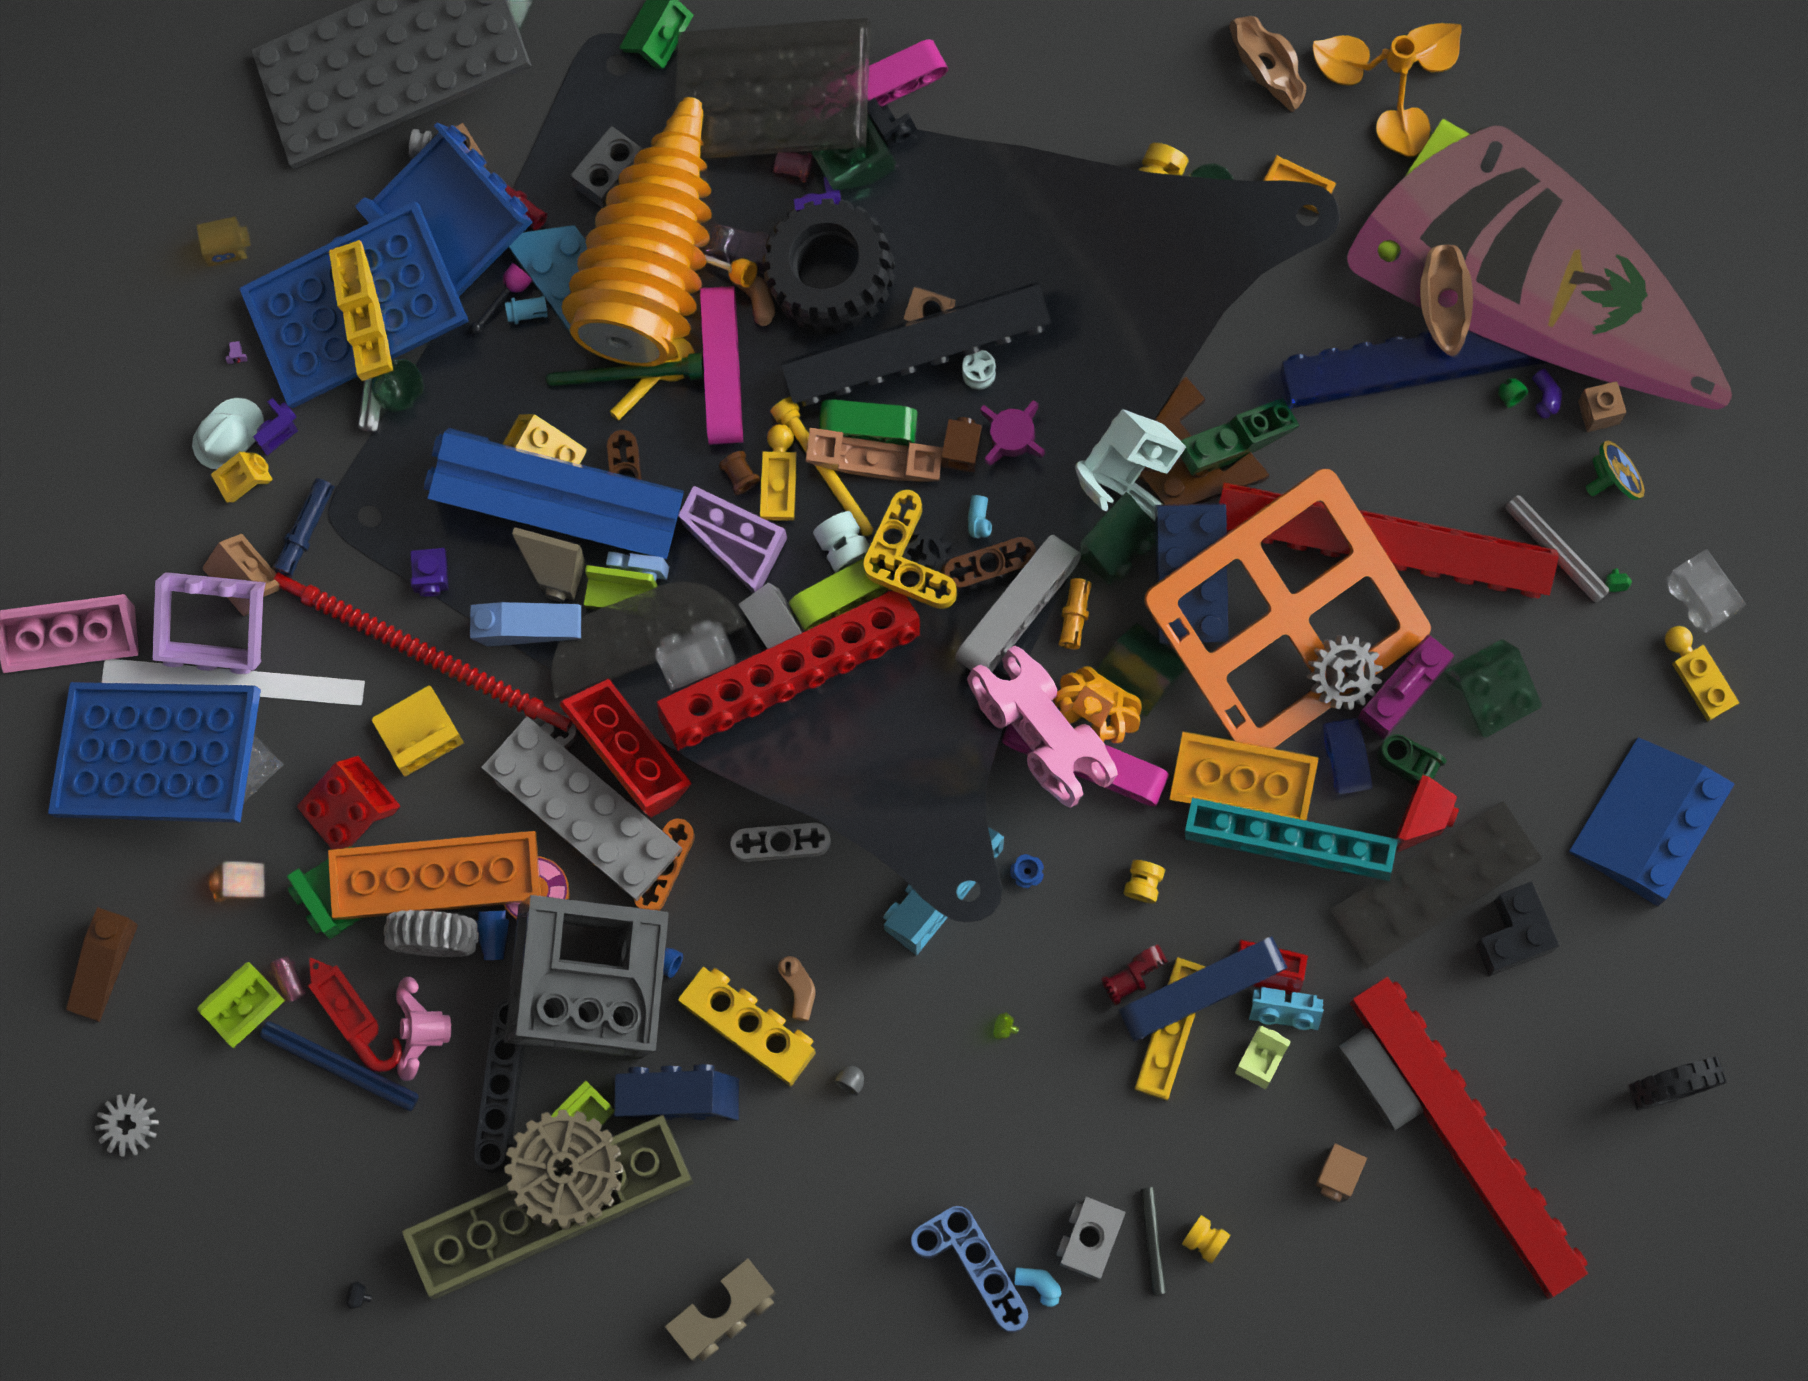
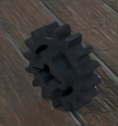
M918 521L910 538L917 540L907 544L902 557L911 561V557L915 558L922 549L923 560H918L917 563L940 573L942 565L947 560L954 558V555L946 553L951 550L952 544L951 542L942 543L944 538L942 530L933 534V524L929 523L924 530L920 529ZM891 531L890 538L893 542L887 543L897 544L901 541L903 534ZM931 543L936 547L940 559H937L936 555L931 554ZM896 565L894 571L884 567L883 569L890 571L891 575H893L890 580H894L895 571L897 569ZM907 571L903 573L900 581L904 586L913 587L918 584L920 579H917L919 575L916 572ZM926 578L925 589L926 587L933 589L929 585L930 578Z

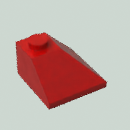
M1423 774L1413 790L1395 839H1398L1395 853L1441 835L1446 826L1452 828L1459 812V808L1454 807L1457 796L1429 776Z

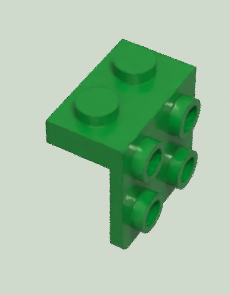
M329 859L306 874H303L298 868L287 875L292 884L287 889L298 906L304 902L310 911L306 919L316 934L322 931L329 939H332L362 919H332Z

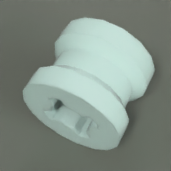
M981 350L964 358L962 374L966 385L972 389L982 390L994 382L996 364L990 353Z

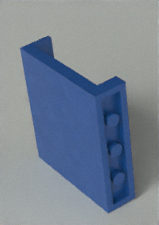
M436 123L434 127L439 133L373 200L363 198L355 207L371 223L413 201L419 203L459 297L533 222L525 214L528 211L525 204L516 196L511 198L505 191L507 184L494 172L490 174L484 167L487 163L486 160L476 150H469L463 143L466 140L465 136L453 125L447 127Z

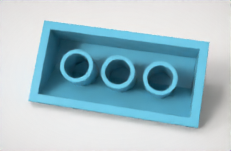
M988 827L996 859L1003 850L1004 837ZM969 880L962 882L957 889L958 897L963 900L976 882ZM908 885L905 890L908 896L901 904L893 903L885 913L883 918L887 921L884 924V930L917 956L948 917L939 913Z

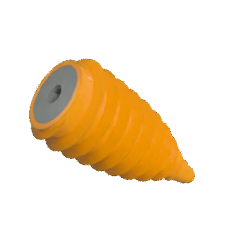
M685 97L678 103L674 113L667 120L664 130L653 137L651 141L652 147L639 151L634 158L635 165L625 168L619 174V185L613 187L606 195L607 206L597 213L595 217L596 228L591 230L586 237L587 250L582 252L577 259L579 272H576L570 279L569 289L571 294L566 296L562 302V312L571 325L570 333L574 340L590 352L614 362L643 367L660 365L666 360L675 358L677 355V349L672 344V340L684 338L691 331L690 324L684 316L691 315L697 309V304L690 294L699 291L702 287V281L695 271L702 269L707 261L699 247L707 245L710 241L708 231L700 223H705L712 218L710 208L699 199L709 196L711 194V187L700 178V172L707 169V164L700 158V146L704 144L701 140L703 109L701 108L702 103L692 97Z

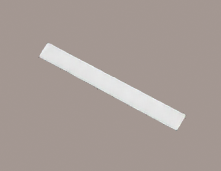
M119 659L104 660L101 681L102 683L255 685L261 689L260 697L362 705L365 684L361 680L251 671L247 674H236L230 672V669L223 668L207 671L197 669V666L168 667L164 666L163 663Z

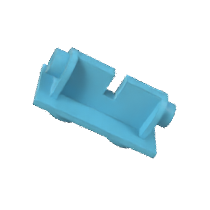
M1261 987V990L1254 989L1253 1005L1249 1020L1260 1021L1267 1025L1281 1024L1294 1026L1300 1030L1319 1029L1324 1009H1322L1323 1000L1317 999V995L1292 992L1291 1003L1284 1002V990Z

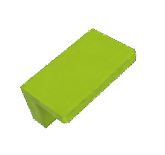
M586 565L585 573L588 577L584 607L586 609L652 618L658 587L652 574Z

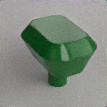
M1617 568L1612 570V574L1607 575L1605 581L1609 592L1627 591L1632 584L1630 577L1626 573L1619 574V569Z

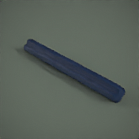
M267 1021L261 1030L260 1037L408 1111H412L418 1102L419 1095L271 1021Z

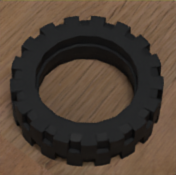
M1716 1056L1647 1076L1628 1084L1638 1111L1716 1088L1725 1084L1727 1080L1719 1057Z

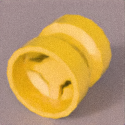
M1133 860L1130 868L1132 877L1126 883L1123 894L1137 901L1155 904L1159 894L1157 885L1163 880L1165 869L1151 862Z
M1201 1215L1182 1242V1245L1190 1250L1198 1247L1202 1258L1212 1264L1230 1237V1234L1223 1229H1210V1220Z

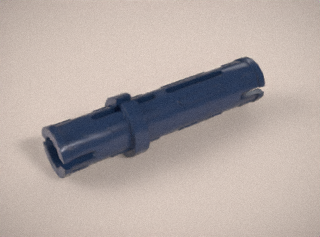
M315 478L290 533H286L283 538L285 543L272 567L276 572L287 577H293L300 558L310 547L308 542L335 489L329 482Z

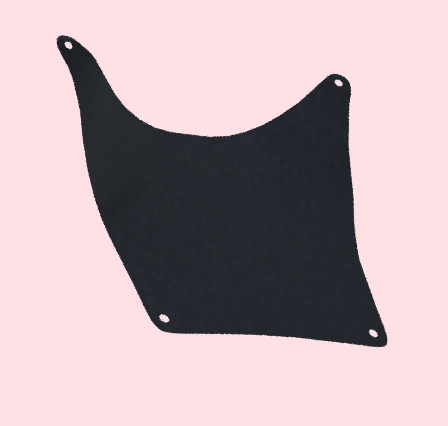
M600 33L587 40L574 58L514 187V190L524 192L530 202L548 214L545 223L538 230L575 225L586 240L589 232L596 228L595 217L602 208L573 187L570 175L611 126L641 148L652 147L651 141L653 137L664 130L667 120L674 113L678 103L685 97H692L702 103L701 108L703 109L701 140L704 144L700 146V158L707 164V169L700 172V178L711 187V194L709 196L699 198L712 212V218L709 221L700 223L710 235L709 243L699 247L703 254L728 264L740 258L752 261L757 265V276L765 279L764 273L766 271L762 265L763 255L768 253L765 248L768 237H775L776 235L773 230L774 226L778 221L784 223L788 220L786 214L795 208L794 199L802 198L810 193L825 194L824 177L830 176L832 187L839 186L841 200L851 202L854 210L860 206L868 211L870 218L876 219L886 236L895 264V268L892 270L895 276L892 287H887L889 292L885 304L879 302L876 305L879 312L872 318L868 315L863 317V324L854 328L853 324L845 326V332L835 333L833 328H828L827 333H818L813 325L809 329L798 326L796 320H790L783 313L781 307L777 305L773 297L776 310L775 316L769 325L761 326L754 320L750 297L732 284L728 270L706 263L702 269L695 271L702 281L701 288L734 286L737 306L743 443L709 445L704 379L690 380V377L678 381L660 379L619 421L609 411L642 378L557 386L548 385L545 377L548 373L632 365L608 360L578 344L547 301L548 317L519 320L518 324H515L514 321L508 322L505 302H510L511 298L518 301L542 296L533 282L522 292H510L483 324L482 332L478 335L472 334L469 329L470 324L478 321L505 289L503 276L506 270L513 263L524 271L507 248L459 296L469 322L430 341L395 399L378 423V429L371 434L338 485L328 510L330 522L346 542L409 582L412 578L411 551L445 548L449 590L440 591V595L434 597L469 619L471 605L508 602L581 605V639L514 644L512 646L560 675L582 691L609 679L655 738L694 763L732 782L819 820L875 855L903 877L923 900L942 915L959 922L981 921L995 912L1001 902L1002 895L1001 881L987 825L986 784L1003 728L994 726L980 709L967 680L971 670L957 662L955 657L964 641L1023 568L958 588L956 601L945 609L934 608L906 596L920 617V635L906 645H898L886 651L877 659L864 661L856 665L850 672L845 674L839 673L827 679L816 688H808L799 692L787 702H778L766 708L758 716L747 717L736 722L726 731L713 733L695 746H686L677 750L659 720L657 701L767 650V647L739 606L742 601L753 593L682 525L678 516L668 557L664 559L669 566L667 580L656 579L658 587L652 618L586 609L584 607L588 577L585 573L586 565L610 568V566H606L608 552H617L629 556L630 553L647 554L568 534H556L549 529L428 499L430 490L424 489L428 470H431V467L436 468L438 457L432 456L436 437H439V434L443 435L447 429L452 428L489 438L488 441L503 444L519 414H535L586 448L587 451L580 463L581 465L609 472L608 439L615 431L627 430L637 440L641 479L684 491L679 513L693 486H696L760 517L761 481L751 490L735 495L732 491L734 487L726 472L719 469L718 464L728 455L737 451H744L747 456L745 460L752 472L758 474L760 479L762 478L763 452H773V449L767 442L768 431L773 426L782 424L777 423L770 410L783 399L791 397L781 367L782 361L908 322V320L903 318L914 287L956 300L954 307L1039 281L1051 323L1045 325V331L1035 335L1027 336L1025 331L1013 335L1014 340L1003 345L995 346L994 342L981 345L982 350L987 351L993 356L996 364L994 382L986 389L976 390L966 385L962 374V364L966 356H963L962 352L948 355L950 360L939 365L930 366V363L926 362L916 365L918 370L907 375L898 376L897 372L884 375L886 380L871 386H866L865 382L852 385L854 390L839 396H834L833 392L820 395L821 401L807 406H802V403L798 402L797 405L800 408L798 412L801 415L799 420L808 433L810 428L818 429L821 402L825 400L906 406L918 411L915 443L942 448L949 419L957 420L958 417H966L975 420L976 424L982 425V436L974 473L941 467L938 482H918L873 478L835 471L873 527V533L870 536H865L869 545H871L895 494L902 490H911L921 498L922 514L919 519L920 529L925 530L926 526L930 523L933 524V534L942 530L944 532L942 543L951 542L952 544L951 550L946 553L954 555V558L1017 537L1030 539L1035 545L1037 552L1051 535H1055L1074 549L1082 552L1103 510L1081 487L1075 469L1076 464L1079 461L1087 460L1094 446L1099 443L1111 426L1113 419L1118 416L1122 409L1154 420L1224 312L1263 273L1296 254L1327 240L1336 231L1340 221L1339 205L1333 195L1324 187L1308 182L1287 180L1244 181L1151 173L1021 145L967 139L920 129L912 132L911 137L900 144L895 143L889 147L872 119L863 116L818 137L807 139L790 110L794 102L804 97L802 95L720 68L675 50L664 69H656L639 53H626L620 49L626 34ZM614 55L624 56L630 63V69L624 75H613L606 67L607 60ZM619 153L614 156L613 160L617 162L625 161L629 155L625 153ZM597 178L592 185L596 187L604 186L608 179ZM1313 205L1318 210L1319 217L1315 224L1305 226L1298 222L1297 211L1300 207ZM529 226L524 232H531L535 230L532 229L531 226ZM718 227H725L741 234L742 241L736 255L712 248ZM728 231L729 235L725 239L723 248L731 253H736L740 236ZM716 235L713 247H717L720 236ZM724 236L721 237L717 248H722ZM828 244L814 250L801 267V282L817 289L832 288L843 283L852 275L857 266L858 252L844 244ZM701 288L699 291L690 294L697 304V309L691 315L684 316L691 327L689 335L684 337V339L691 344L694 353H703ZM935 301L929 302L925 308L926 316L941 311L940 305ZM1033 400L1037 402L1038 409L1032 418L1035 428V443L1045 450V455L1039 458L1026 452L1017 457L1004 455L991 466L985 463V457L994 448L990 434L991 423L981 414L980 409L982 406L985 405L998 415L1001 411L1007 409L1024 411ZM795 436L791 447L787 449V452H796L794 521L767 520L784 528L787 540L764 585L770 583L779 588L788 603L798 593L835 574L827 559L829 551L822 550L813 531L825 520L839 513L846 512L815 465L805 462L806 452ZM620 440L619 446L614 447L619 449L621 463L628 462L626 449L632 447V445H627L626 440ZM630 471L619 473L620 475L635 478V475ZM1098 483L1103 488V490L1110 496L1113 490L1105 485ZM973 495L988 498L985 519L991 522L992 531L986 538H973L968 532V513L971 496ZM909 500L906 504H899L901 506L899 521L904 523V516L907 510H915L912 506V501ZM363 506H375L381 511L382 521L377 526H364L359 521L358 512ZM514 527L580 545L586 565L574 601L565 598L564 602H558L545 597V593L541 591L519 551L512 534ZM894 528L889 529L884 533L883 539L885 542L892 543L890 532L895 531L901 534V531ZM910 539L908 543L916 541L917 539ZM931 543V554L936 555L937 559H940L936 547ZM1016 544L1015 551L1003 554L1005 561L1019 557L1021 562H1023L1022 556L1026 554L1025 548H1019ZM922 549L915 558L911 557V561L917 563L918 560H923ZM985 553L980 558V566L985 572H993L997 565L996 559L993 555ZM880 561L877 563L880 569L885 567L884 563ZM953 564L954 570L950 576L951 578H957L961 582L960 576L973 572L972 566L957 568ZM1068 578L1013 646L1023 649L1030 656ZM943 585L940 589L933 588L936 592V598L941 599L942 595L949 596L947 586ZM879 626V627H877V628H878V629H885V628H887V627H885V626ZM854 640L847 641V643H856V642H857V641H854ZM818 655L816 657L824 658L827 655ZM1001 660L992 673L999 679L1010 681L1011 678ZM788 669V670H786V672H795V671H797L796 669ZM759 683V684H756L755 686H757V687H763V686H765V685H767V684ZM727 698V699H725V701H734V700H736V698ZM698 712V713H695L694 715H695V716H702V715H704V714H706V713H704V712ZM968 880L975 881L981 889L980 896L971 902L963 901L957 895L958 886Z

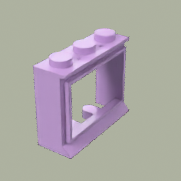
M165 572L155 581L152 660L163 661V665L168 667H181L184 664L197 665V669L207 671L216 670L217 667L230 668V672L236 674H247L251 670L254 671L262 660L260 659L262 613L266 582ZM172 591L250 599L248 649L171 642Z

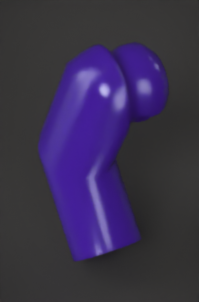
M1544 368L1536 373L1532 379L1543 393L1542 401L1536 405V411L1540 417L1548 419L1552 414L1556 415L1560 410L1562 391Z

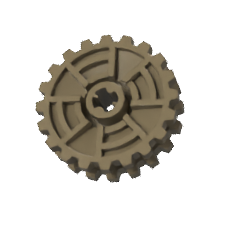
M559 1110L556 1117H551L546 1112L541 1114V1122L535 1123L533 1120H530L526 1123L528 1131L525 1134L518 1132L515 1135L514 1139L518 1144L516 1148H509L507 1156L512 1160L511 1164L505 1165V1174L508 1177H512L507 1186L512 1194H518L514 1200L520 1209L528 1207L526 1214L534 1221L542 1217V1223L552 1228L555 1222H558L562 1229H570L572 1222H577L582 1227L587 1225L588 1217L592 1215L598 1219L603 1215L601 1208L604 1205L611 1207L614 1203L611 1194L613 1191H620L622 1185L616 1179L617 1175L623 1173L622 1163L616 1161L621 1156L617 1145H610L614 1138L608 1130L600 1131L602 1125L595 1118L587 1122L585 1114L578 1111L573 1117L569 1116L567 1110ZM568 1161L573 1163L569 1165L572 1170L571 1175L563 1174L560 1178L556 1176L560 1173L556 1169L559 1163L562 1165H566Z

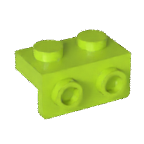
M247 962L240 969L236 970L215 992L210 994L197 1007V1010L222 1038L234 1048L285 1000L250 962Z

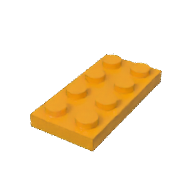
M1182 731L1170 800L1191 804L1192 798L1306 821L1319 758Z

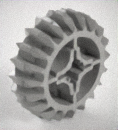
M400 910L387 916L383 934L385 936L384 944L396 952H404L405 954H414L416 956L451 958L468 956L475 952L476 943H478V924L472 918L458 914L424 910Z

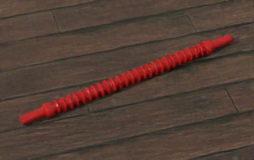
M281 573L275 575L273 580L280 584L279 588L301 598L302 604L308 607L315 605L316 611L323 609L324 615L331 613V617L333 619L339 617L342 624L348 622V626L350 628L356 626L358 632L365 630L366 636L373 634L374 640L381 638L382 644L385 645L389 642L392 649L398 647L400 653L407 651L408 657L415 655L416 661L423 659L425 666L432 664V669L440 668L441 674L448 672L450 678L457 676L459 683L466 681L467 687L474 685L475 691L482 689L483 695L490 693L493 700L500 698L499 702L501 704L508 702L509 708L516 706L517 712L524 711L525 716L532 720L539 718L565 732H568L573 723L571 719L544 706L542 700L536 697L530 699L528 693L521 695L520 689L513 691L510 684L505 687L502 680L495 682L494 676L487 678V673L482 672L479 674L476 667L471 670L469 663L462 665L460 659L453 661L452 655L445 657L443 650L436 652L435 646L428 648L427 642L420 644L419 638L412 640L410 634L404 636L401 629L394 631L393 625L386 627L385 621L378 623L377 617L370 619L368 613L362 615L359 608L353 610L351 604L344 606L345 602L343 600L336 602L335 596L328 598L327 592L320 593V589L313 585L305 586Z

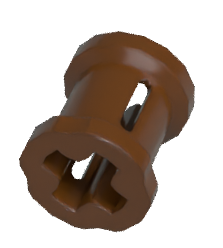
M744 451L734 452L718 464L719 469L725 471L734 486L732 491L735 495L751 490L761 481L759 475L754 474L746 462L745 458L747 456Z

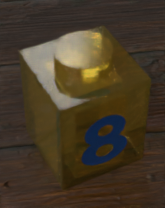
M236 216L196 225L202 256L209 267L248 258L246 247L251 246L249 233L246 226H240Z

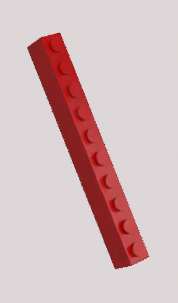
M1223 482L1219 503L1226 504L1227 533L1282 494ZM1319 501L1313 503L1261 541V543L1272 544L1274 540L1287 542V547L1302 551L1307 550V546L1318 548L1321 554L1330 557H1340V553L1347 555L1350 553L1348 543L1322 502ZM1359 510L1396 570L1406 571L1407 567L1421 569L1420 574L1428 577L1439 578L1440 574L1454 576V581L1472 585L1475 580L1485 582L1488 588L1497 591H1507L1509 587L1521 590L1520 594L1531 598H1540L1541 594L1550 596L1559 559L1556 549Z
M1387 976L1353 998L1349 1003L1365 1028H1368L1376 1037L1423 1108L1424 1116L1547 1299L1556 1296L1589 1274L1585 1269V1266L1588 1265L1585 1257L1577 1247L1573 1249L1564 1238L1567 1232L1562 1223L1556 1217L1551 1219L1544 1208L1547 1202L1541 1192L1536 1187L1530 1188L1524 1179L1527 1173L1516 1157L1511 1159L1505 1151L1504 1147L1507 1146V1143L1502 1134L1496 1128L1491 1130L1484 1119L1487 1114L1483 1106L1476 1098L1470 1099L1464 1090L1467 1084L1457 1069L1451 1071L1444 1060L1447 1055L1441 1044L1436 1039L1431 1041L1424 1031L1427 1025L1417 1010L1413 1012L1404 1001L1407 999V995L1397 981L1392 983Z

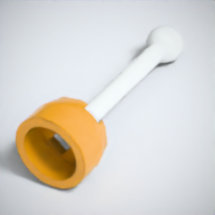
M705 255L707 263L728 270L730 280L735 284L747 288L754 282L757 275V265L754 262L740 258L728 264Z

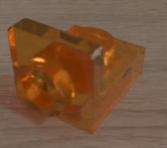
M222 862L215 867L214 872H211L209 878L210 892H214V901L223 902L226 899L261 900L264 897V863Z

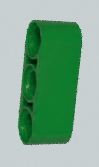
M825 400L821 402L818 429L843 432V437L908 446L909 443H915L918 411L906 406Z

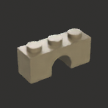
M748 1258L721 1280L731 1297L730 1307L723 1316L714 1319L707 1318L699 1312L695 1305L691 1304L665 1326L693 1362L698 1358L702 1362L707 1360L719 1349L716 1345L718 1341L726 1335L732 1339L747 1326L744 1322L747 1317L754 1312L757 1316H760L774 1304L771 1298L776 1292Z

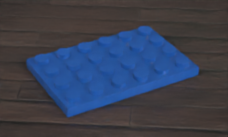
M416 201L239 288L289 407L295 408L358 377L353 347L347 341L343 312L337 306L329 250L358 240L362 242L382 312L391 360L469 322L422 209Z
M70 682L48 814L60 818L241 823L261 689L255 685Z

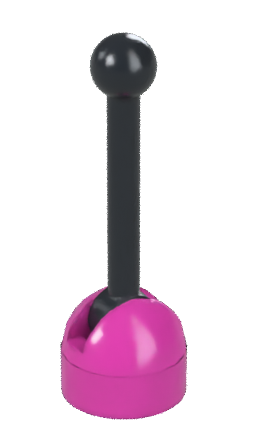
M512 263L503 276L505 289L481 318L470 324V332L474 335L480 334L483 330V324L510 292H522L533 281L532 278Z

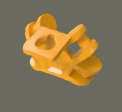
M1089 666L1079 668L1076 673L1071 672L1061 677V689L1057 691V696L1053 701L1055 706L1061 709L1060 712L1070 724L1083 717L1092 723L1091 728L1103 742L1111 740L1112 743H1122L1125 732L1134 733L1139 729V715L1141 714L1142 703L1137 696L1121 689ZM1108 715L1111 717L1110 726L1106 725Z

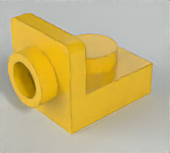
M238 452L211 474L226 502H235L257 484H268L273 480L268 472L269 467L265 459L258 453Z

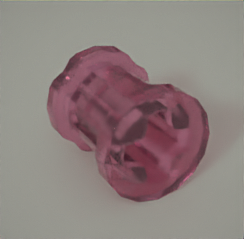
M781 145L773 172L778 175L781 172L799 177L801 182L806 183L812 169L814 154L808 153L803 155L790 151L787 146Z

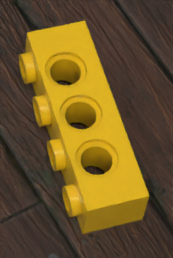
M702 967L679 997L680 1005L791 1087L816 1054L815 1049L811 1047L814 1041L799 1029L792 1033L784 1027L783 1024L786 1020L769 1008L765 1013L755 1004L758 999L745 989L741 988L739 992L728 985L730 979L715 967L711 972ZM719 995H725L731 999L730 1007L723 1012L715 1011L712 1008L714 998ZM751 1015L759 1020L756 1030L744 1032L740 1029V1021L745 1016ZM774 1036H781L787 1041L786 1048L780 1053H773L767 1048L768 1041Z

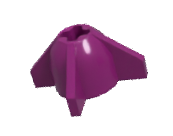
M1033 400L1024 411L1007 409L1001 411L998 415L985 405L982 406L980 409L981 414L991 423L990 434L994 448L985 457V463L991 466L1004 455L1017 457L1026 452L1039 458L1045 455V450L1035 443V428L1032 418L1038 409L1037 402Z

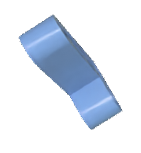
M962 1206L951 1207L914 1230L911 1240L914 1252L922 1258L930 1259L951 1247L954 1249L997 1325L1003 1331L1015 1333L1025 1326L1028 1320L1027 1308L968 1209ZM961 1214L967 1219L968 1226L963 1232L955 1233L949 1229L947 1222L952 1215ZM930 1232L937 1237L938 1243L933 1250L924 1251L918 1246L917 1239L922 1233ZM972 1245L983 1247L986 1252L985 1259L978 1264L969 1262L965 1255L967 1248ZM992 1275L1000 1277L1004 1283L1003 1290L996 1295L987 1293L983 1286L985 1279ZM1008 1293H1011L1013 1298L1008 1299L1007 1303L1011 1310L1019 1309L1021 1311V1314L1018 1316L1019 1323L1017 1325H1014L1011 1321L1005 1323L1002 1319L1006 1315L1003 1305L1000 1304L998 1308H995L992 1303L1002 1300Z

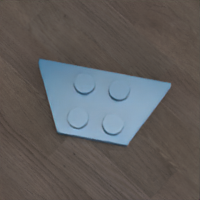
M575 225L524 232L508 249L526 274L532 278L534 285L542 296H545V300L570 333L571 325L563 315L561 306L566 296L571 294L569 282L571 277L576 272H579L577 259L582 252L587 250L586 240Z

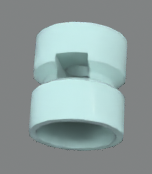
M850 511L832 516L813 531L822 550L829 551L827 559L835 573L864 559L870 547L865 536H858L860 527Z

